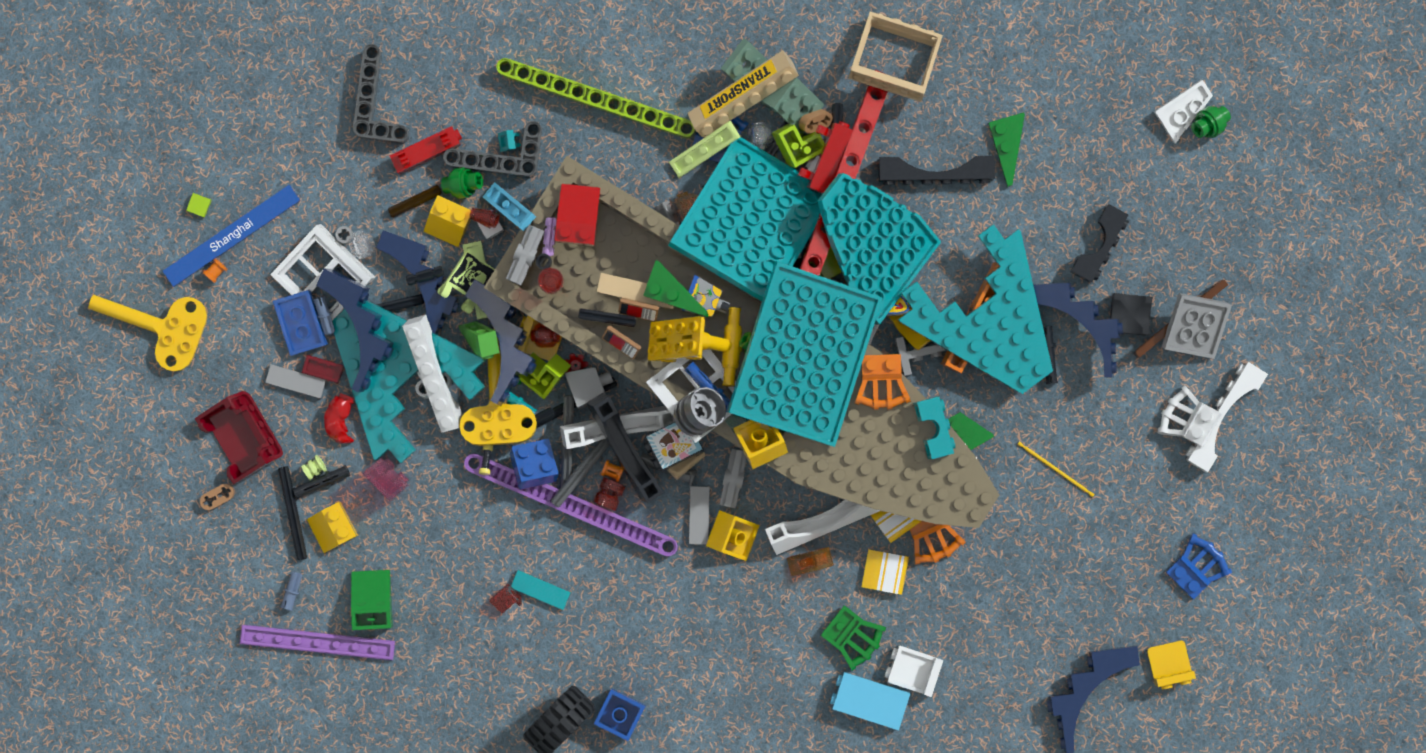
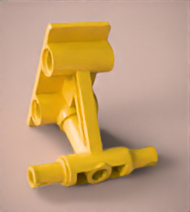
M729 307L728 324L724 327V338L711 336L709 333L704 332L705 320L701 316L651 322L648 360L676 362L677 358L701 360L702 351L705 349L721 351V366L724 368L722 385L735 387V373L739 367L740 352L742 350L739 346L742 336V328L739 325L741 308Z

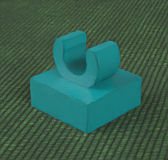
M513 130L498 133L500 152H508L520 147L521 143L517 144L514 140V137L520 136L519 133H513Z

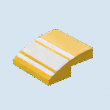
M884 511L870 515L890 543L921 522V520Z
M868 549L861 587L902 595L909 557Z

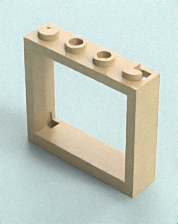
M870 12L848 79L921 102L943 35L935 33L934 30L922 29L915 24L904 23L897 18L892 19L881 13ZM871 27L932 46L921 85L859 66Z

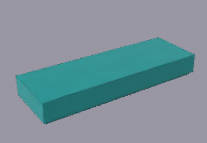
M520 570L517 571L510 587L561 610H564L571 594L567 590Z

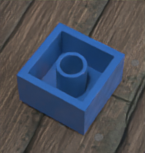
M549 439L511 447L509 455L519 490L557 481L559 473Z
M611 688L594 724L629 741L646 705Z

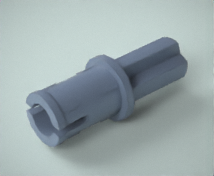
M320 296L322 305H320L318 297L313 299V301L315 302L318 312L317 318L320 319L325 335H329L335 332L331 318L332 312H329L326 297Z
M294 571L291 573L288 586L284 589L285 595L281 608L293 610L296 596L299 594L298 589L302 579L301 573Z

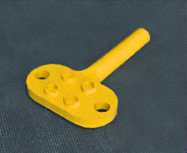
M96 295L91 297L88 306L90 310L156 333L158 335L155 349L156 360L161 367L169 371L184 370L190 365L195 356L208 316L202 302L191 297H184L175 301L164 319ZM189 302L196 304L194 312L190 313L186 310V305ZM169 356L176 358V364L172 367L166 363Z
M497 338L498 347H499V352H500V345H499V341H498V338ZM500 352L494 354V357L487 359L489 404L469 409L460 420L461 435L472 445L487 446L523 443L529 440L536 431L537 421L534 413L528 407L506 403L499 406L490 401L497 387L500 375ZM526 418L531 419L533 422L529 428L522 426V421ZM467 422H472L475 428L473 431L467 432L464 430V425Z

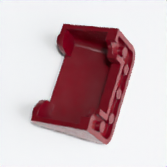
M241 391L224 398L195 418L201 431L206 433L213 432L229 459L231 465L227 467V477L233 485L266 467L283 455L280 444L253 398L246 391Z

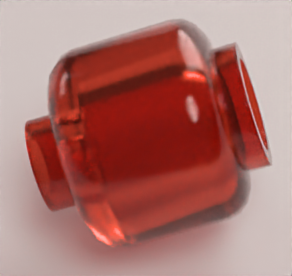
M538 323L535 325L534 330H531V341L535 342L538 348H552L560 341V335Z

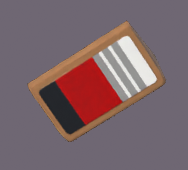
M622 298L620 299L618 313L655 322L659 307Z
M608 326L602 336L604 341L631 359H635L641 350L640 345L612 326Z

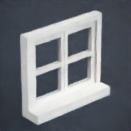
M322 224L316 225L271 273V276L291 295L303 292L286 275V272L300 260L317 276L304 290L310 289L312 293L317 287L316 285L322 271L319 273L302 255L316 241L333 257L325 268L333 270L340 264L357 280L356 282L364 286L375 279V276ZM338 301L329 310V312H332V320L344 310Z
M703 350L702 356L715 371L709 379L712 383L719 378L723 381L724 368L721 366L722 363L711 350ZM677 358L676 362L669 363L646 382L672 415L678 401L662 382L680 369L695 387L691 393L701 388L684 371L683 365L690 359ZM728 387L733 393L734 387ZM726 412L724 420L731 415V413ZM714 428L708 430L700 436L690 437L696 444L700 439H702Z

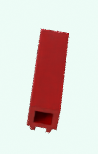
M839 121V123H833L831 129L818 125L816 133L826 136L827 139L815 169L811 172L801 168L798 173L799 176L810 180L807 188L823 194L832 183L853 132L849 128V124Z
M451 126L390 155V158L397 173L400 175L444 154L448 149L461 146L460 140H462L458 129L454 130Z

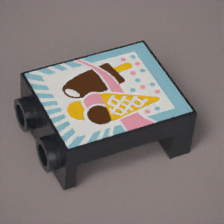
M675 422L645 436L646 442L643 443L647 453L651 452L654 457L652 462L656 470L660 469L662 473L704 452L700 441L695 444L689 435H686L678 428Z

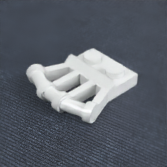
M1184 385L1181 387L1182 390L1174 397L1169 398L1168 406L1161 412V425L1157 433L1181 436L1204 447L1222 414L1199 402ZM1188 395L1196 407L1193 410L1179 402ZM1175 407L1190 414L1189 420L1185 421L1173 415L1172 412ZM1169 419L1184 426L1183 430L1168 429Z

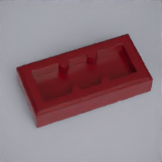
M306 355L301 373L339 384L344 365Z

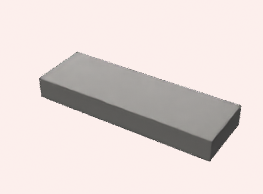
M270 364L265 383L322 398L327 380Z
M690 486L689 544H707L710 487Z

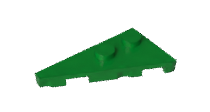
M1024 112L988 123L1007 187L1013 185L1025 117Z
M656 260L643 296L708 317L709 314L705 308L679 283L661 262Z

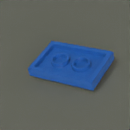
M310 289L273 301L290 356L328 344L320 319L317 318L318 312Z

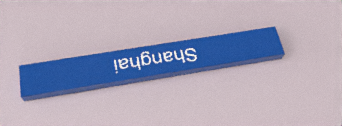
M290 185L286 186L164 269L163 273L173 287L177 286L212 262L214 258H218L301 200Z

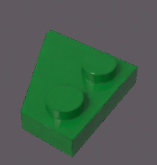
M961 412L948 419L950 426L970 450L995 437L991 432Z

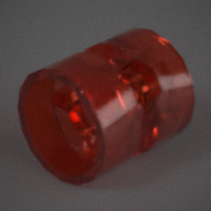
M546 268L539 274L538 285L546 294H557L564 286V278L557 269Z
M603 477L599 486L601 491L596 493L593 502L616 511L620 502L618 497L623 495L626 486ZM609 489L613 490L612 496L607 494Z

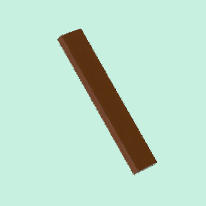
M1220 280L1201 297L1212 299L1228 286V283L1225 280ZM1169 323L1134 351L1133 354L1136 358H1140L1165 337Z

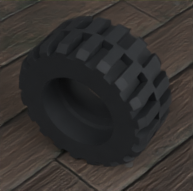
M572 685L523 734L524 740L537 753H552L595 710V706L576 686Z

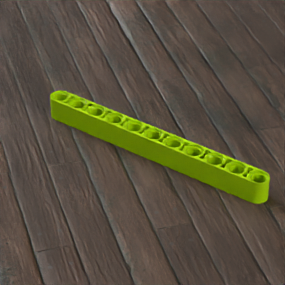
M502 58L497 63L498 73L510 80L684 139H689L695 134L691 121L508 58ZM504 63L511 65V69L506 73L500 70L501 65ZM523 69L529 72L528 77L524 79L518 76L519 72ZM541 75L547 78L546 83L543 85H539L536 82L537 78ZM557 82L565 84V88L562 91H557L554 88ZM581 88L583 90L582 96L575 97L573 90ZM599 94L601 101L593 103L591 101L592 95ZM612 100H617L620 103L617 109L609 107V103ZM631 106L638 109L637 114L633 116L627 113V109ZM649 112L656 115L655 120L652 122H648L645 119V115ZM665 119H672L674 125L671 128L664 127L663 122ZM690 125L692 127L691 133H682V126Z

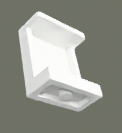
M898 645L897 649L894 648L890 659H893L892 666H888L885 672L886 682L932 697L943 660Z

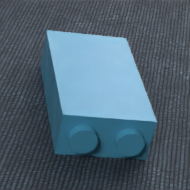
M844 671L842 675H838L836 686L839 687L837 693H833L830 700L833 710L899 730L910 697L909 692Z

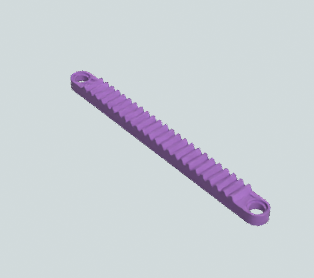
M470 454L464 461L465 468L473 474L659 554L672 556L677 551L678 545L673 538L570 494L559 508L551 503V499L560 489L548 484L519 490L514 470L490 460L489 462L490 475L479 474L483 461V456ZM471 458L479 460L478 468H470L469 460ZM664 542H672L674 549L671 552H665L662 547Z

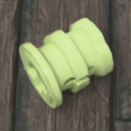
M315 455L314 460H309L307 465L301 466L309 480L314 475L318 476L322 470L324 472L327 471L324 462L318 455Z

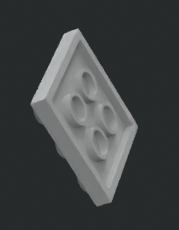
M1179 293L1162 348L1215 359L1232 305L1227 302Z

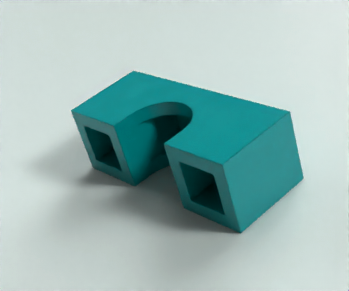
M937 396L913 402L918 422L930 420L936 427L934 436L923 440L928 459H936L954 454L955 442L953 437L950 438L949 435L950 423L948 418L945 419L944 401L940 400V397Z

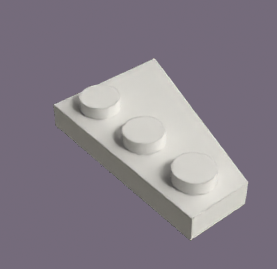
M1203 80L1198 81L1154 111L1175 144L1183 132L1191 125L1190 123L1197 116V113L1205 107L1213 96Z

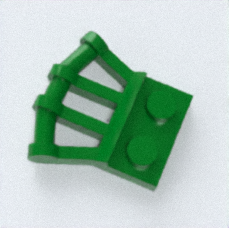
M843 605L821 636L841 651L853 671L859 664L870 660L871 654L875 649L878 650L883 631L885 632L886 627L861 619ZM860 625L876 629L873 640L858 629ZM854 633L869 643L865 651L850 640ZM845 644H849L861 655L851 660L844 648Z

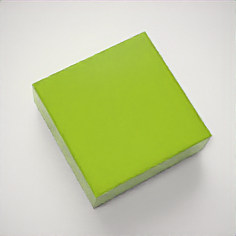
M193 193L186 211L205 218L212 200Z

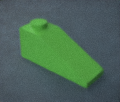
M477 321L458 325L460 332L475 355L482 359H489L494 357V354L500 353L495 330Z

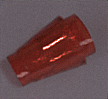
M472 208L470 212V219L489 229L491 227L496 228L499 222L500 214L496 213L495 210Z

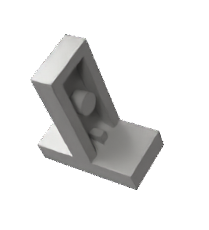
M904 338L895 339L897 352L901 354V369L904 376L912 374L909 359H912V362L924 360L923 356L930 355L931 358L942 356V352L946 351V349L939 345L921 348L920 350L906 351Z

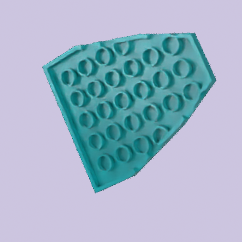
M839 173L817 202L829 243L847 285L883 297L875 321V325H880L901 297V292L907 289L941 241L919 214L906 209L905 205L893 201L894 198L877 187L866 185L861 180L852 179L847 174Z

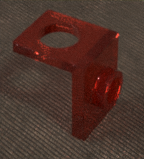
M508 583L489 600L502 614L514 603L519 606L522 605L521 595Z

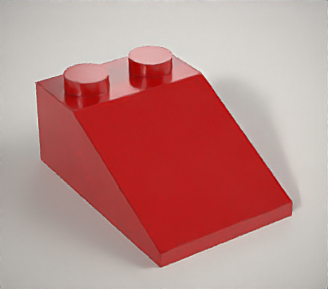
M561 184L555 242L587 246L595 245L600 188Z

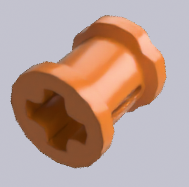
M214 258V262L210 267L202 272L212 282L216 283V279L221 273L228 269L218 259Z
M606 460L601 476L607 475L616 479V482H619L623 468L622 466L610 463V460Z

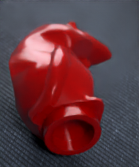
M342 393L339 394V397L335 396L329 403L324 415V427L327 436L334 439L337 443L348 444L353 443L354 440L347 435L348 429L345 425V419L350 414L354 398Z

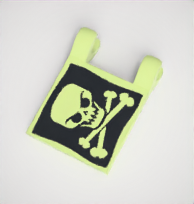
M466 250L437 293L447 298L453 287L466 295L474 279L486 285L495 269ZM468 298L462 304L461 309L470 314L474 309L475 303Z

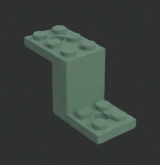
M743 38L721 67V70L735 82L767 61V59L749 41ZM797 77L759 102L777 113L788 124H794L801 135L805 132L799 128L801 117L820 110L824 106Z

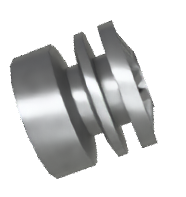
M703 387L679 400L674 407L673 415L675 423L683 433L692 437L700 436L723 422L726 415V406L718 392L714 389Z

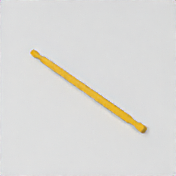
M1020 441L1017 445L1023 447L1031 455L1084 492H1087L1091 497L1095 495L1030 448L1024 446Z

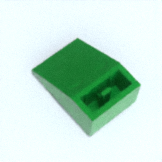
M390 570L351 572L352 630L393 627Z

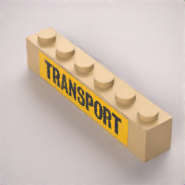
M782 50L688 112L694 129L705 138L798 77V72L792 60Z

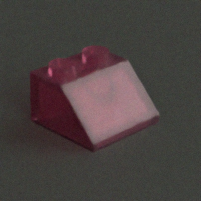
M380 458L363 475L389 501H394L409 486L407 483L409 479L402 472L398 474L393 469L395 464L389 458L386 460Z

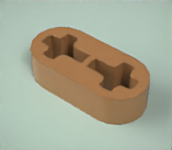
M824 109L805 114L799 121V128L806 133L816 132L818 125L827 128L832 122V114Z
M222 484L202 495L200 505L205 510H213L230 501L235 495V489L230 484ZM225 487L231 490L228 498L227 496L219 498L218 495L223 492L222 488ZM207 496L208 498L216 497L211 507L204 504Z

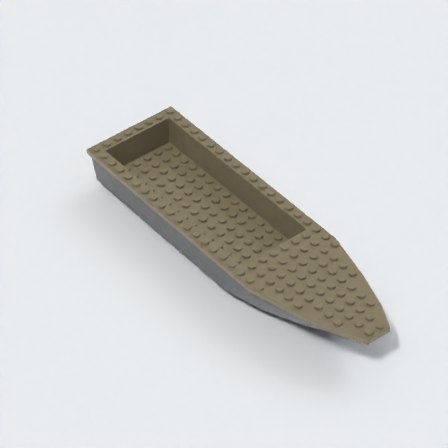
M569 156L565 157L531 211L536 218L530 225L545 232V228L547 229V226H545L546 218L557 219L561 184L600 188L595 245L587 246L555 242V245H553L554 255L550 256L552 258V266L547 270H542L536 265V258L542 254L543 247H545V244H543V234L537 248L538 252L532 266L529 267L522 285L507 280L506 277L513 263L514 253L519 243L521 244L526 230L520 229L484 286L491 293L654 395L656 394L646 382L671 362L648 360L649 330L652 321L636 318L635 327H628L578 318L579 309L581 308L619 314V304L622 298L597 292L601 273L648 283L654 263L657 260L688 291L696 275L722 290L720 299L729 302L730 308H741L739 325L742 328V336L746 332L752 333L762 303L760 300L669 247L668 244L678 230L679 225ZM547 258L546 262L544 263V265H543L542 267H544V266L546 265V263H547L548 260H549L548 258ZM659 307L656 321L701 316L705 320L704 332L709 333L711 336L724 338V327L728 324L729 310L726 314L715 310L713 317H705L683 312L677 307H674L673 310ZM608 326H612L641 346V350L635 359L629 358L602 339ZM868 344L865 355H883V353ZM743 348L740 352L739 367L736 369L735 381H737L745 356ZM711 350L722 363V352ZM703 356L701 360L690 359L683 365L684 369H686L694 362L708 378L715 373ZM861 365L835 447L778 429L785 441L788 453L765 463L766 465L799 485L875 510L933 524L979 528L999 497V493L977 457L951 426L948 431L950 438L953 437L955 442L954 454L936 459H928L923 440L932 438L936 432V427L930 420L918 422L913 402L925 400L926 398L903 374L902 382L911 402L907 404L904 402L888 410L887 408L873 410V408L863 404H854L862 383ZM680 369L662 382L677 401L683 399L695 389ZM719 378L713 384L718 389H723V393L731 400L733 393L727 386L722 385L723 381ZM886 380L878 381V400H887ZM891 380L892 399L901 396L902 393L897 381ZM867 381L863 396L873 400L872 381ZM731 414L712 431L742 449L733 428L750 419Z

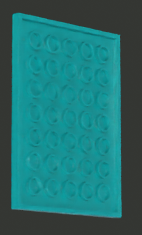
M740 137L728 147L668 246L762 302L775 261L793 266L814 231L821 213L817 201L822 196V193L807 188L810 180L799 176V171Z
M775 261L727 412L835 447L883 297Z

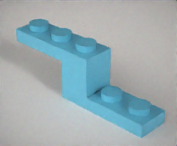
M495 182L483 196L484 199L523 231L536 218L532 212Z

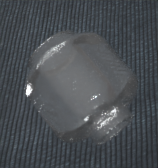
M766 121L751 123V126L747 128L748 142L752 145L765 149L767 144L772 143V129L769 124H766Z
M363 230L352 233L353 237L348 240L352 255L358 257L359 260L373 256L372 252L376 250L372 235L364 233Z

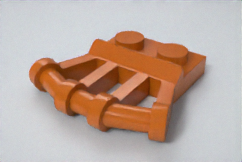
M901 354L864 355L861 364L862 383L854 404H863L873 408V410H879V408H887L888 410L904 402L906 404L911 402L902 382ZM886 380L887 400H878V381ZM891 380L897 381L902 393L901 396L892 399ZM867 381H872L873 400L863 396Z
M921 521L909 530L914 540L915 565L920 564V562L937 563L939 559L949 558L960 545L963 546L966 543L949 525ZM943 528L955 538L949 546H947L941 529ZM936 532L943 550L935 552L928 536ZM920 538H924L930 552L929 555H920Z

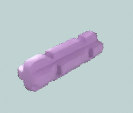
M546 218L545 222L547 229L545 228L543 244H545V247H543L542 254L549 256L554 255L553 245H555L556 218Z

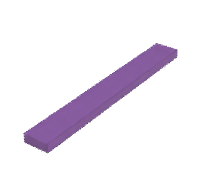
M242 625L240 644L385 660H393L395 641L252 625Z

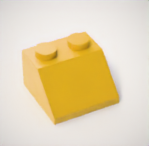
M437 195L423 232L459 247L474 212Z
M753 420L733 428L752 469L788 453L785 441L777 428Z
M337 502L306 519L323 553L358 536L341 502Z
M719 510L706 546L747 561L760 525Z

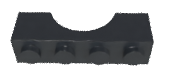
M1110 204L1106 205L1097 221L1104 234L1101 248L1093 254H1080L1070 273L1089 283L1093 280L1097 281L1102 272L1099 270L1102 263L1106 264L1111 256L1108 253L1110 248H1115L1120 239L1118 237L1120 230L1124 231L1129 223V220H1127L1128 214Z

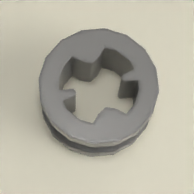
M347 226L339 227L336 231V239L342 244L350 243L353 239V231ZM342 230L350 233V236L346 238L347 240L339 237V234L343 232Z

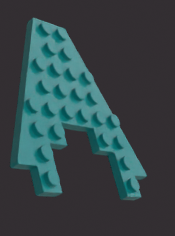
M992 224L978 234L977 237L999 266L984 278L995 294L968 315L963 313L955 301L939 312L919 283L915 282L901 292V295L912 309L900 317L898 321L1020 394H1023L1050 374L1053 369L1021 231L1017 229L1004 239L995 225Z
M366 301L362 306L382 315L380 319L381 325L374 333L393 342L392 348L394 350L389 359L387 358L384 361L378 360L379 366L370 377L371 384L369 388L364 392H356L354 390L352 392L374 460H378L390 450L400 463H403L416 449L392 422L406 409L395 397L394 393L419 370L402 327L407 320ZM344 309L332 322L335 328L334 336L352 388L359 373L360 346L354 324ZM432 333L433 345L442 375L446 372L466 397L472 400L485 388L473 372L486 360Z

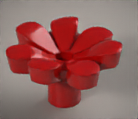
M571 353L569 355L570 360L565 359L571 365L567 372L582 370L588 367V362L582 361L584 359L582 354L576 357L574 353Z

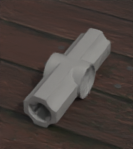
M531 225L528 226L521 244L519 243L514 253L513 263L506 277L507 280L522 285L527 271L532 266L537 255V248L544 234L543 230Z
M732 449L719 505L736 508L747 459L741 450Z

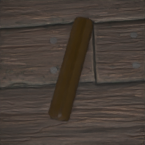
M435 185L389 207L388 212L394 218L437 197V195H441L442 191L438 185Z

